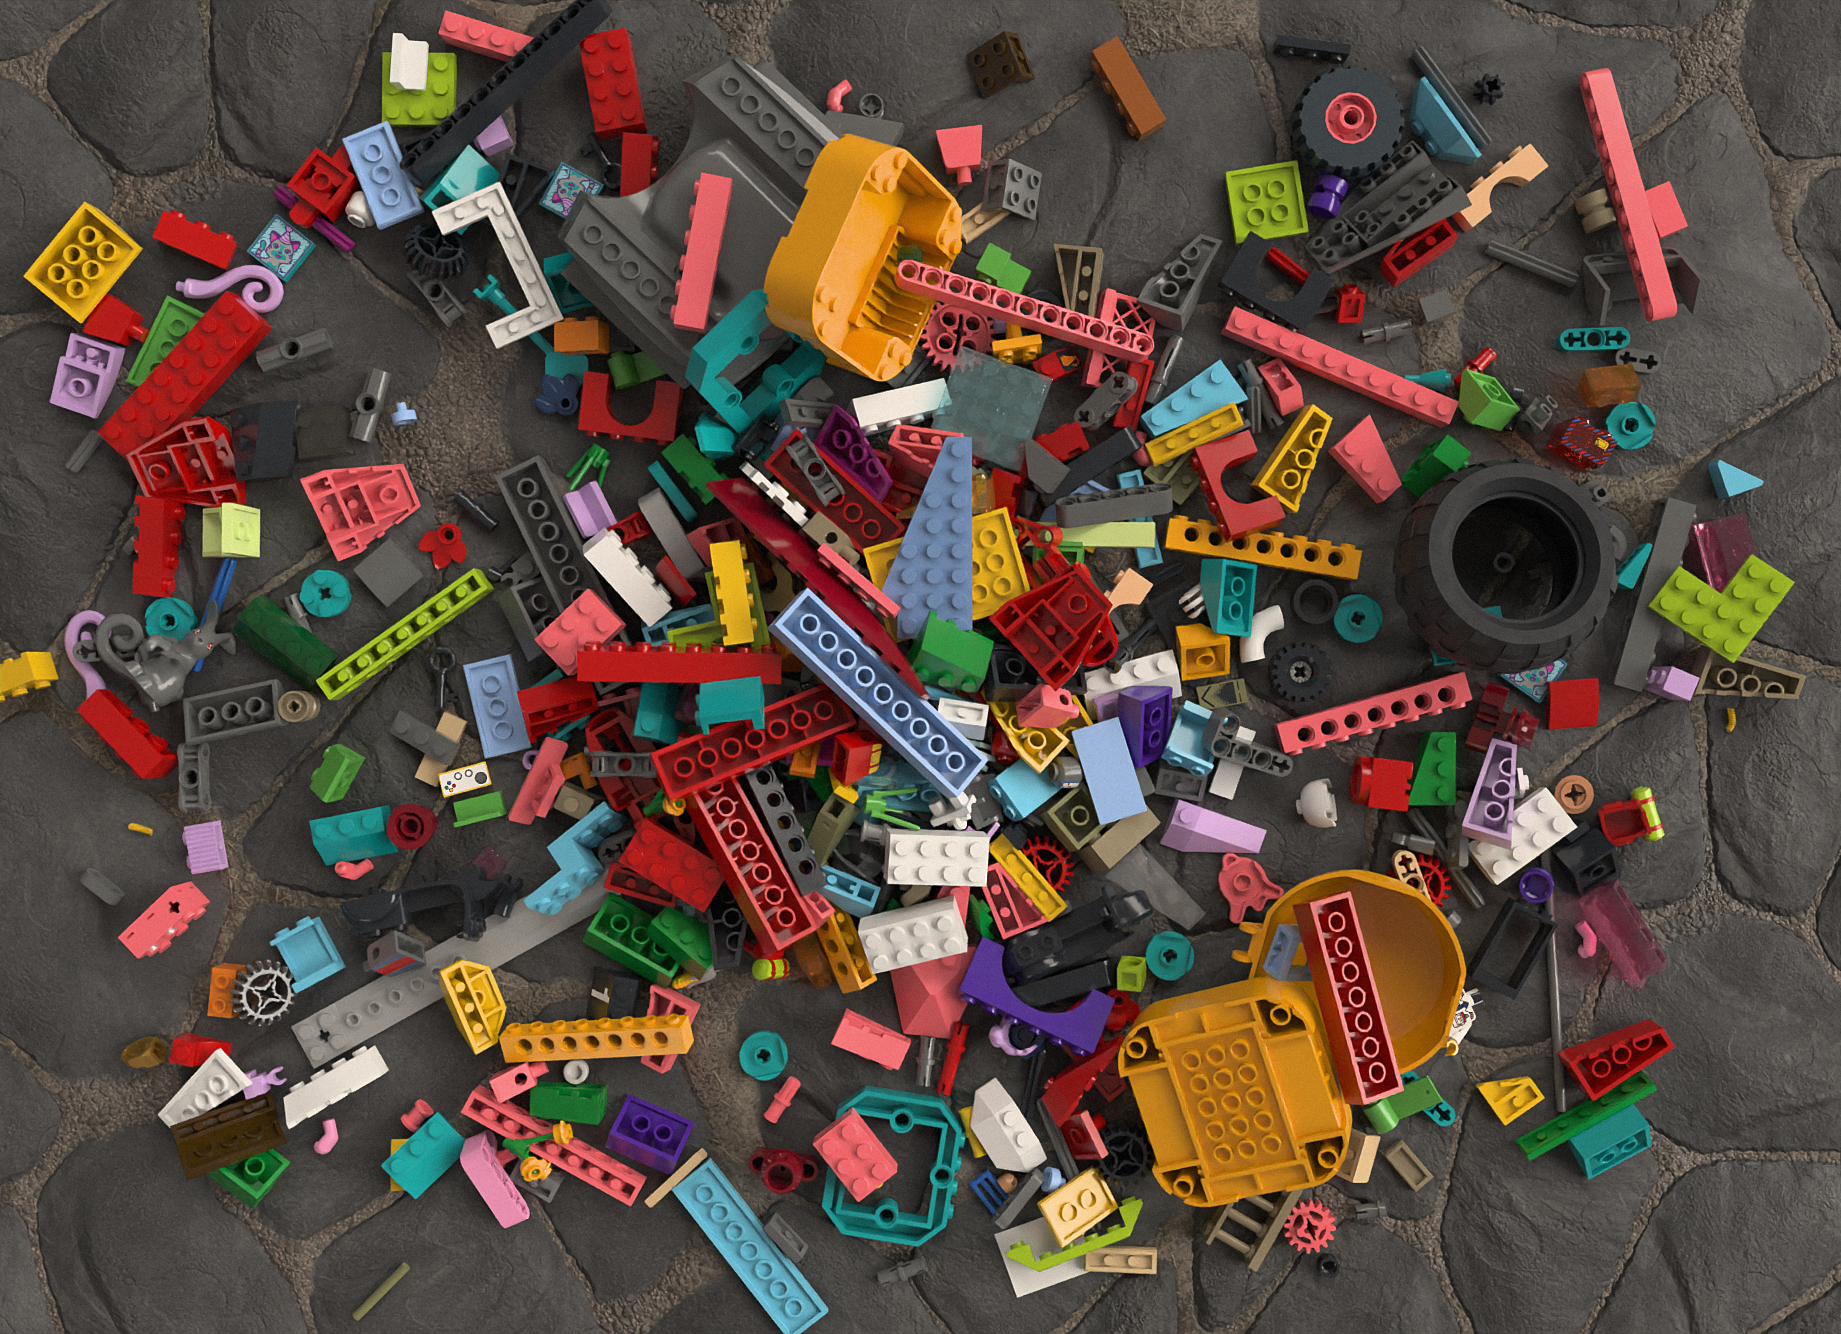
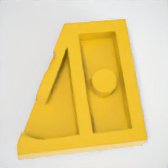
M1528 1076L1475 1085L1505 1126L1544 1099L1540 1090Z

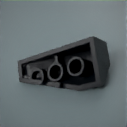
M993 644L985 680L983 681L985 701L1016 702L1023 699L1040 683L1049 685L1015 646ZM1078 668L1075 674L1060 688L1068 690L1071 695L1086 694L1088 691L1084 670Z
M724 880L706 908L715 971L739 967L748 923L728 884Z

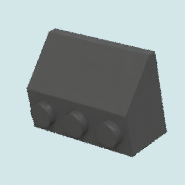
M542 576L510 587L497 597L528 662L548 655L534 639L561 615Z

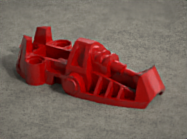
M1014 517L1010 520L1013 531L1015 527L1019 530V536L1015 539L1030 590L1078 568L1091 579V573L1085 564L1076 561L1073 565H1070L1057 548L1063 540V533L1058 526H1045L1019 517ZM1047 531L1051 534V541L1049 543L1045 539ZM1030 540L1037 548H1042L1046 553L1044 557L1035 561L1032 566L1022 554L1026 549L1024 545ZM1109 614L1100 628L1101 632L1097 633L1092 642L1093 647L1085 654L1081 662L1085 666L1092 667L1107 662L1118 650V636L1115 633Z
M611 708L599 713L588 722L585 728L589 753L590 751H607L597 736L602 732L606 734L609 740H615L620 748L618 752H632L629 745L626 746L620 737L622 731L619 723L622 725L636 752L658 750L653 742L631 738L634 721L618 708ZM623 758L624 763L620 764V767L626 771L631 770V760ZM639 776L598 777L611 807L617 812L627 808L634 820V826L638 830L646 818L639 801L642 800L645 807L650 805V801L655 799V792L658 793L661 788L658 779ZM663 811L659 814L654 813L650 816L652 817V819L657 820L660 817L666 815L665 811ZM672 814L674 817L673 821L680 832L678 835L695 844V824L693 820L692 822H685L681 815L675 816Z

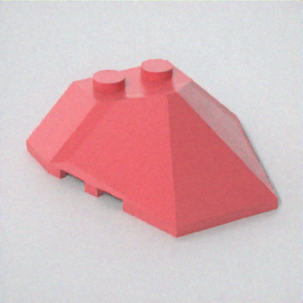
M404 464L323 470L300 479L337 561L361 553L367 548L366 545L375 538L382 537L385 534L384 531L395 523L399 524L421 507Z
M967 944V952L890 970L904 1034L951 1039L955 1021H960L968 1004L960 999L961 995L956 994L977 945Z

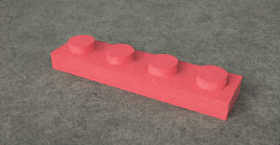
M825 543L817 550V555L820 557L818 561L827 569L832 567L839 573L837 577L848 586L851 583L857 588L856 593L864 601L868 602L871 600L877 605L875 609L885 618L889 616L894 619L900 613L901 608L829 546Z

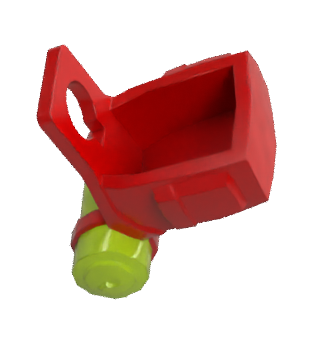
M1637 787L1630 792V800L1626 802H1621L1620 800L1603 804L1602 808L1598 809L1604 835L1615 847L1633 843L1635 838L1642 836L1644 840L1657 841L1664 836L1663 824L1660 822L1654 802L1655 798L1650 787Z
M745 938L743 948L757 959L752 967L754 977L763 981L786 978L789 975L790 967L789 962L783 958L784 951L792 944L767 957L759 942L754 944Z

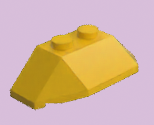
M460 959L440 970V989L456 1026L474 1054L477 1055L496 1044L507 1007L490 967Z

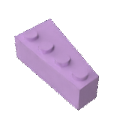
M1492 738L1462 824L1463 836L1511 850L1517 745Z

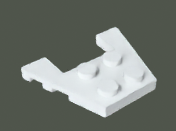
M747 461L739 467L800 526H803L809 520L804 516L807 511L793 498L789 501L786 498L789 494L775 481L771 484Z

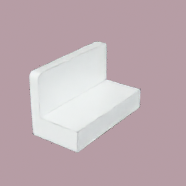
M393 33L390 70L391 84L397 90L425 91L429 44L425 41H409L403 34Z
M940 698L938 712L965 738L984 740L989 705Z

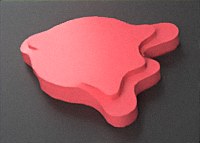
M1230 852L1222 856L1218 886L1222 895L1229 903V919L1235 924L1242 922L1248 906H1251L1255 911H1261L1268 899H1279L1283 895V889L1278 885L1272 884L1266 877L1265 871L1254 860L1239 857Z

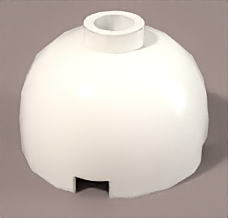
M1320 779L1308 783L1301 791V799L1296 800L1298 814H1303L1305 820L1310 825L1319 828L1336 826L1334 822L1337 821L1334 794L1331 795L1328 792V788H1332L1329 779Z

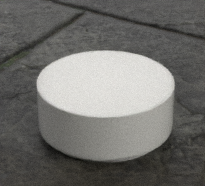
M582 1059L570 1060L563 1070L565 1079L571 1084L583 1082L589 1073V1067Z

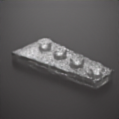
M1140 843L1104 875L1128 892L1144 890L1153 908L1188 930L1206 914Z

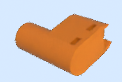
M584 752L561 761L559 766L565 780L579 775L585 790L598 785L596 778L590 776L592 769Z

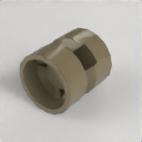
M1605 188L1589 193L1574 201L1578 214L1584 216L1581 222L1586 234L1617 221L1613 209L1607 207L1610 201Z
M305 690L287 692L282 695L278 702L279 714L288 722L310 721L317 717L321 707L317 695Z

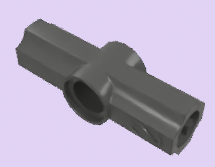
M322 328L297 338H286L280 344L256 352V359L263 372L267 373L295 362L303 363L308 357L333 349V341L327 329ZM295 345H298L299 349L297 354L292 356V348Z
M369 368L362 394L356 400L357 411L349 434L350 437L369 443L372 442L378 418L384 412V398L392 374L376 368ZM370 400H374L373 409L367 411V403Z

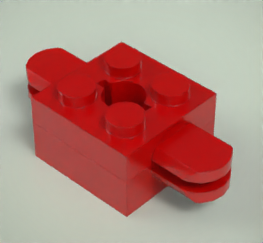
M344 144L338 148L331 158L316 147L286 185L295 195L300 197L289 212L291 219L299 227L309 228L320 214H323L334 223L346 208L352 194L361 189L359 180L352 174L354 168Z

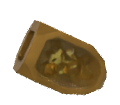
M144 1037L128 1045L122 1051L120 1058L127 1066L133 1068H151L164 1062L168 1051L165 1043L158 1037Z

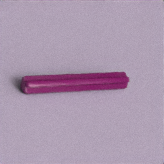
M278 186L273 192V196L290 209L299 200L282 186ZM320 215L312 224L315 229L345 252L349 253L354 248L355 243Z

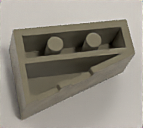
M1054 244L1066 309L1096 318L1104 259L1102 248Z
M1147 805V811L1108 823L1100 832L1076 851L1093 873L1110 869L1161 823Z

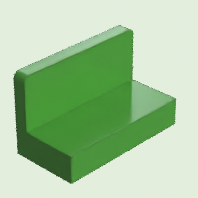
M502 791L453 803L457 822L453 823L454 828L507 814Z

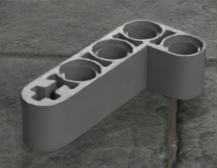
M1218 707L1213 710L1201 739L1202 746L1216 757L1279 777L1287 776L1292 771L1293 761L1279 750L1236 736L1240 728V719L1236 714L1225 707ZM1228 717L1227 722L1223 724L1224 719ZM1219 740L1218 744L1213 747L1214 743Z

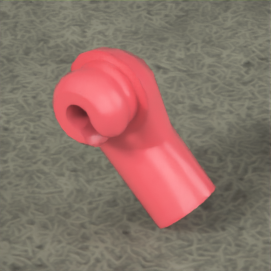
M846 79L829 91L826 103L828 110L835 112L843 111V107L840 104L841 97L852 90Z
M1136 431L1135 435L1143 447L1131 455L1139 465L1149 467L1152 460L1147 449L1144 447L1147 434Z
M369 859L363 860L358 865L339 861L334 869L339 876L356 880L373 869V864Z

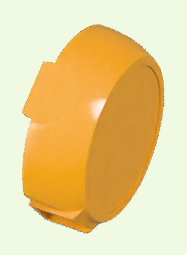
M1338 870L1327 872L1299 883L1282 895L1266 913L1264 924L1240 922L1239 929L1253 934L1248 951L1233 950L1231 957L1241 962L1253 963L1248 979L1266 976L1273 977L1263 969V965L1278 925H1298L1293 905L1331 893L1350 891L1400 1075L1423 1064L1447 1041L1466 977L1464 957L1458 938L1444 914L1430 899L1414 887L1397 879L1369 871ZM1299 942L1291 965H1305L1307 962L1302 942ZM1290 981L1303 989L1313 1000L1326 1033L1313 981Z

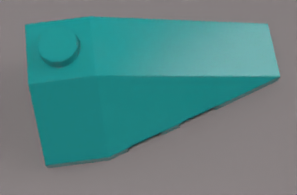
M702 412L699 421L695 425L700 451L716 462L739 457L734 448L744 435H739L731 426L711 414Z
M651 643V646H660V644ZM641 682L631 738L669 746L677 743L678 735L683 731L684 726L679 683Z

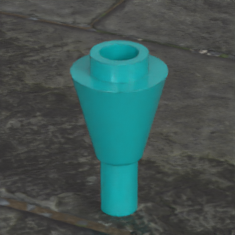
M1446 368L1422 373L1421 375H1405L1404 379L1429 389L1445 392V388H1450L1451 373H1446Z

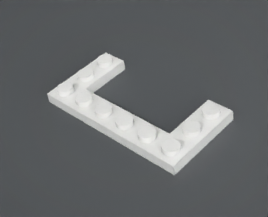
M500 182L432 211L444 236L489 216L530 304L525 309L486 325L497 349L551 326L554 322L564 320Z

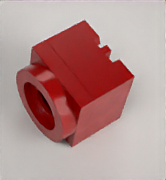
M1357 756L1354 760L1350 776V800L1352 804L1408 812L1409 795L1405 794V792L1411 787L1407 783V779L1412 778L1413 762Z

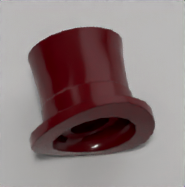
M416 804L401 805L389 816L386 827L387 835L390 841L399 848L407 850L416 849L425 845L434 835L437 828V819L434 813L427 807Z

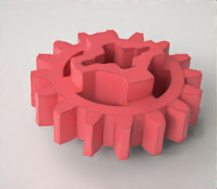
M1308 1198L1307 1203L1304 1204L1301 1199H1298V1206L1293 1207L1283 1225L1286 1228L1283 1230V1234L1285 1237H1289L1287 1241L1290 1245L1295 1244L1298 1251L1304 1247L1308 1254L1311 1248H1314L1316 1252H1320L1319 1246L1321 1244L1327 1248L1326 1240L1334 1239L1330 1231L1336 1230V1227L1332 1224L1335 1218L1332 1214H1329L1330 1210L1327 1206L1322 1208L1323 1204L1319 1200L1313 1204L1312 1199ZM1309 1211L1317 1212V1213H1319L1320 1215H1318V1214L1313 1215V1214L1309 1213ZM1307 1218H1308V1220L1311 1222V1223H1310V1227H1311V1228H1310V1231H1311V1233L1308 1231V1229H1306V1228H1307V1223H1308V1222H1307ZM1304 1236L1308 1238V1240L1300 1239V1237Z

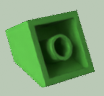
M1465 369L1462 372L1458 407L1464 413L1463 418L1471 425L1477 424L1485 429L1491 428L1501 431L1520 411L1519 407L1495 377Z
M335 744L326 749L322 757L324 761L321 767H318L311 776L312 783L310 788L326 803L344 798L365 759L364 756L344 745Z

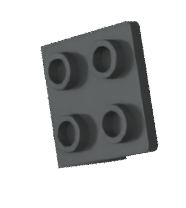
M1011 159L990 161L987 169L982 210L987 212L1006 210L1028 220H1035L1042 177L1041 172Z

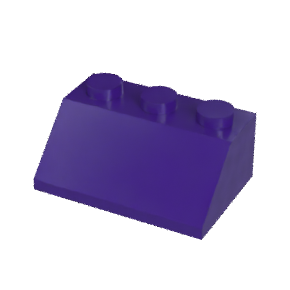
M1133 686L1119 693L1118 718L1134 767L1140 768L1161 758L1170 735L1173 687Z
M629 1094L609 1133L605 1147L671 1176L695 1122Z

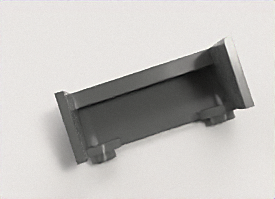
M1670 246L1661 247L1676 303H1683L1692 315H1698L1705 279L1681 250ZM1626 251L1584 257L1582 272L1586 307L1599 325H1605L1606 313L1611 310L1612 301L1639 298Z

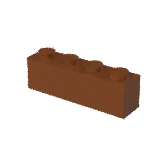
M1118 36L1094 49L1090 58V66L1095 74L1099 73L1103 80L1102 86L1108 95L1111 94L1115 100L1114 106L1120 116L1123 115L1128 122L1126 127L1131 136H1136L1138 141L1164 127L1167 119Z

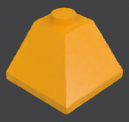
M1200 623L1176 627V648L1182 681L1230 674L1229 636L1213 633L1211 628Z

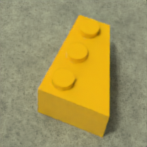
M24 652L21 653V658L4 660V663L0 664V702L5 701V696H22L28 693L27 689L35 687V690L51 686L50 682L58 680L51 653Z

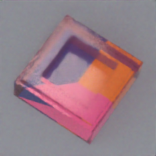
M489 846L472 864L485 867L487 879L490 880L507 862L492 846Z

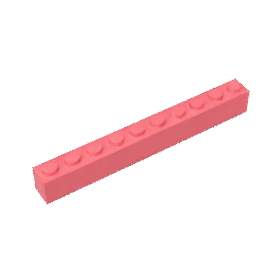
M1234 307L1230 311L1221 332L1226 337L1273 357L1280 358L1287 363L1440 428L1450 424L1459 403L1454 399L1238 307Z

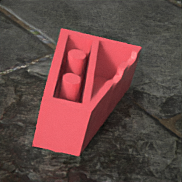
M897 424L888 444L897 462L929 478L946 437L964 436L962 433Z

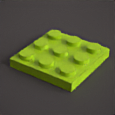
M383 52L382 122L388 121L391 127H437L456 109L457 56L455 53H428L426 90L413 91L397 90L391 84L392 53Z
M1297 160L1225 172L1224 178L1235 246L1241 245L1250 231L1266 240L1304 235L1309 232Z

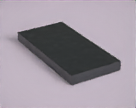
M1187 581L1144 604L1150 617L1157 622V630L1168 649H1173L1178 667L1176 627L1200 623L1212 629L1211 623L1204 611L1192 619L1188 616L1195 609L1192 608L1187 612L1183 610V607L1189 603L1188 600L1179 604V600L1191 589ZM1230 659V667H1231V666L1234 665V664H1233L1232 660ZM1211 677L1186 681L1190 688H1194Z

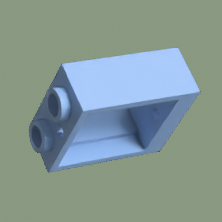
M1279 924L1263 965V969L1277 981H1313L1308 962L1305 965H1291L1299 942H1302L1298 925Z

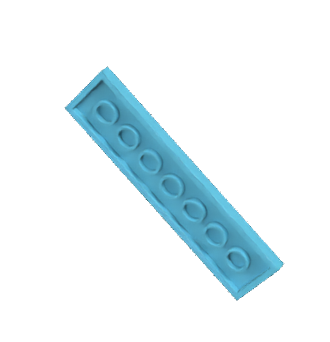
M711 1157L672 1188L674 1194L784 1334H801L828 1313V1307L793 1262L783 1253V1250L777 1243L767 1236L763 1230L764 1225Z

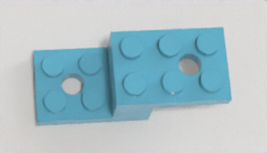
M602 802L551 843L547 848L561 868V871L523 901L526 906L548 916L554 915L562 909L566 902L577 898L581 894V890L586 886L597 882L600 875L605 872V869L591 849L597 847L610 833L618 831L623 826V823L628 820L624 812H617L610 804Z

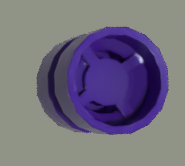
M1320 174L1314 186L1316 193L1311 194L1306 206L1307 210L1321 218L1335 219L1341 206L1339 200H1343L1349 186L1348 183L1334 175Z
M1540 867L1530 868L1521 878L1520 892L1530 902H1544L1552 894L1554 880L1546 869Z

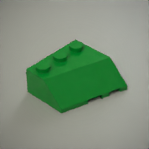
M930 610L907 653V659L921 682L924 681L943 687L977 693L985 680L993 649V641L970 629L963 631L956 627L955 622L949 619L945 622L937 618V613Z

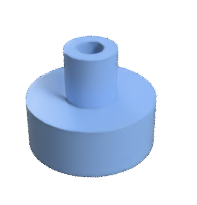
M405 402L396 404L397 412L391 414L393 425H406L417 421L415 410H407Z
M1047 1167L1044 1170L1045 1179L1041 1184L1043 1191L1052 1193L1066 1184V1179L1061 1178L1059 1169Z

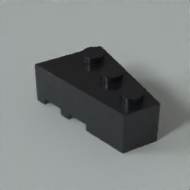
M506 153L497 183H501L520 222L550 184L555 172L548 167ZM489 216L484 219L485 226L495 230Z

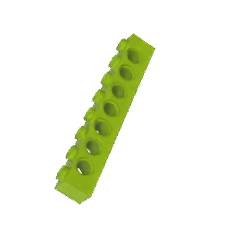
M473 568L321 676L316 682L329 700H340L495 590L482 570Z

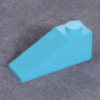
M710 603L668 612L651 627L644 621H641V629L646 642L661 645L662 642H669L667 630L714 621L715 617Z
M823 865L822 870L825 873L828 885L817 890V892L847 913L859 918L870 916L881 888Z

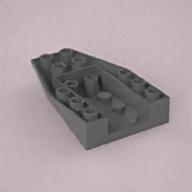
M1412 140L1388 159L1378 170L1372 172L1352 188L1340 203L1341 206L1336 218L1327 219L1305 248L1321 267L1330 274L1472 206V203L1463 187L1450 175L1445 177L1433 166L1425 151Z

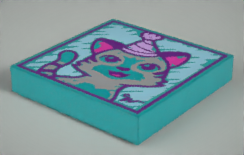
M561 162L539 205L566 219L580 190L601 196L605 186Z
M276 214L247 252L283 281L288 282L316 247V244Z
M1559 659L1540 669L1523 671L1517 674H1498V676L1536 703H1540L1547 694L1546 682L1556 681L1567 666V663Z

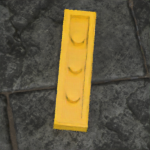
M1233 401L1145 443L1153 465L1156 467L1243 426L1244 422Z
M1003 833L989 844V852L1049 922L1068 907L1021 850L1017 851Z

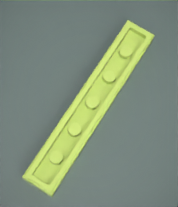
M1036 522L1045 526H1057V522ZM1107 522L1074 528H1060L1063 533L1062 541L1083 542L1084 547L1155 548V522ZM1014 528L1015 538H1018L1019 530ZM1047 531L1045 534V539L1047 541H1051V534L1049 531ZM1030 540L1024 546L1033 547L1034 545Z

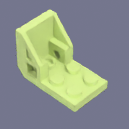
M222 503V507L203 509L202 557H260V509L234 503Z

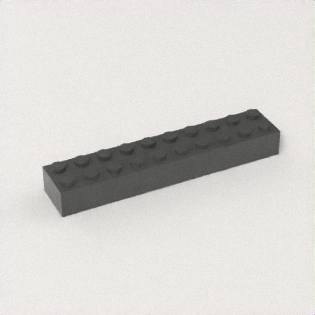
M540 456L533 457L495 476L560 613L562 614L587 589H592L621 618L600 572L583 554L582 546L585 544V541L563 500V496L545 459ZM626 626L607 644L611 645L613 641L626 642V646H635ZM631 682L594 683L599 694L606 695Z

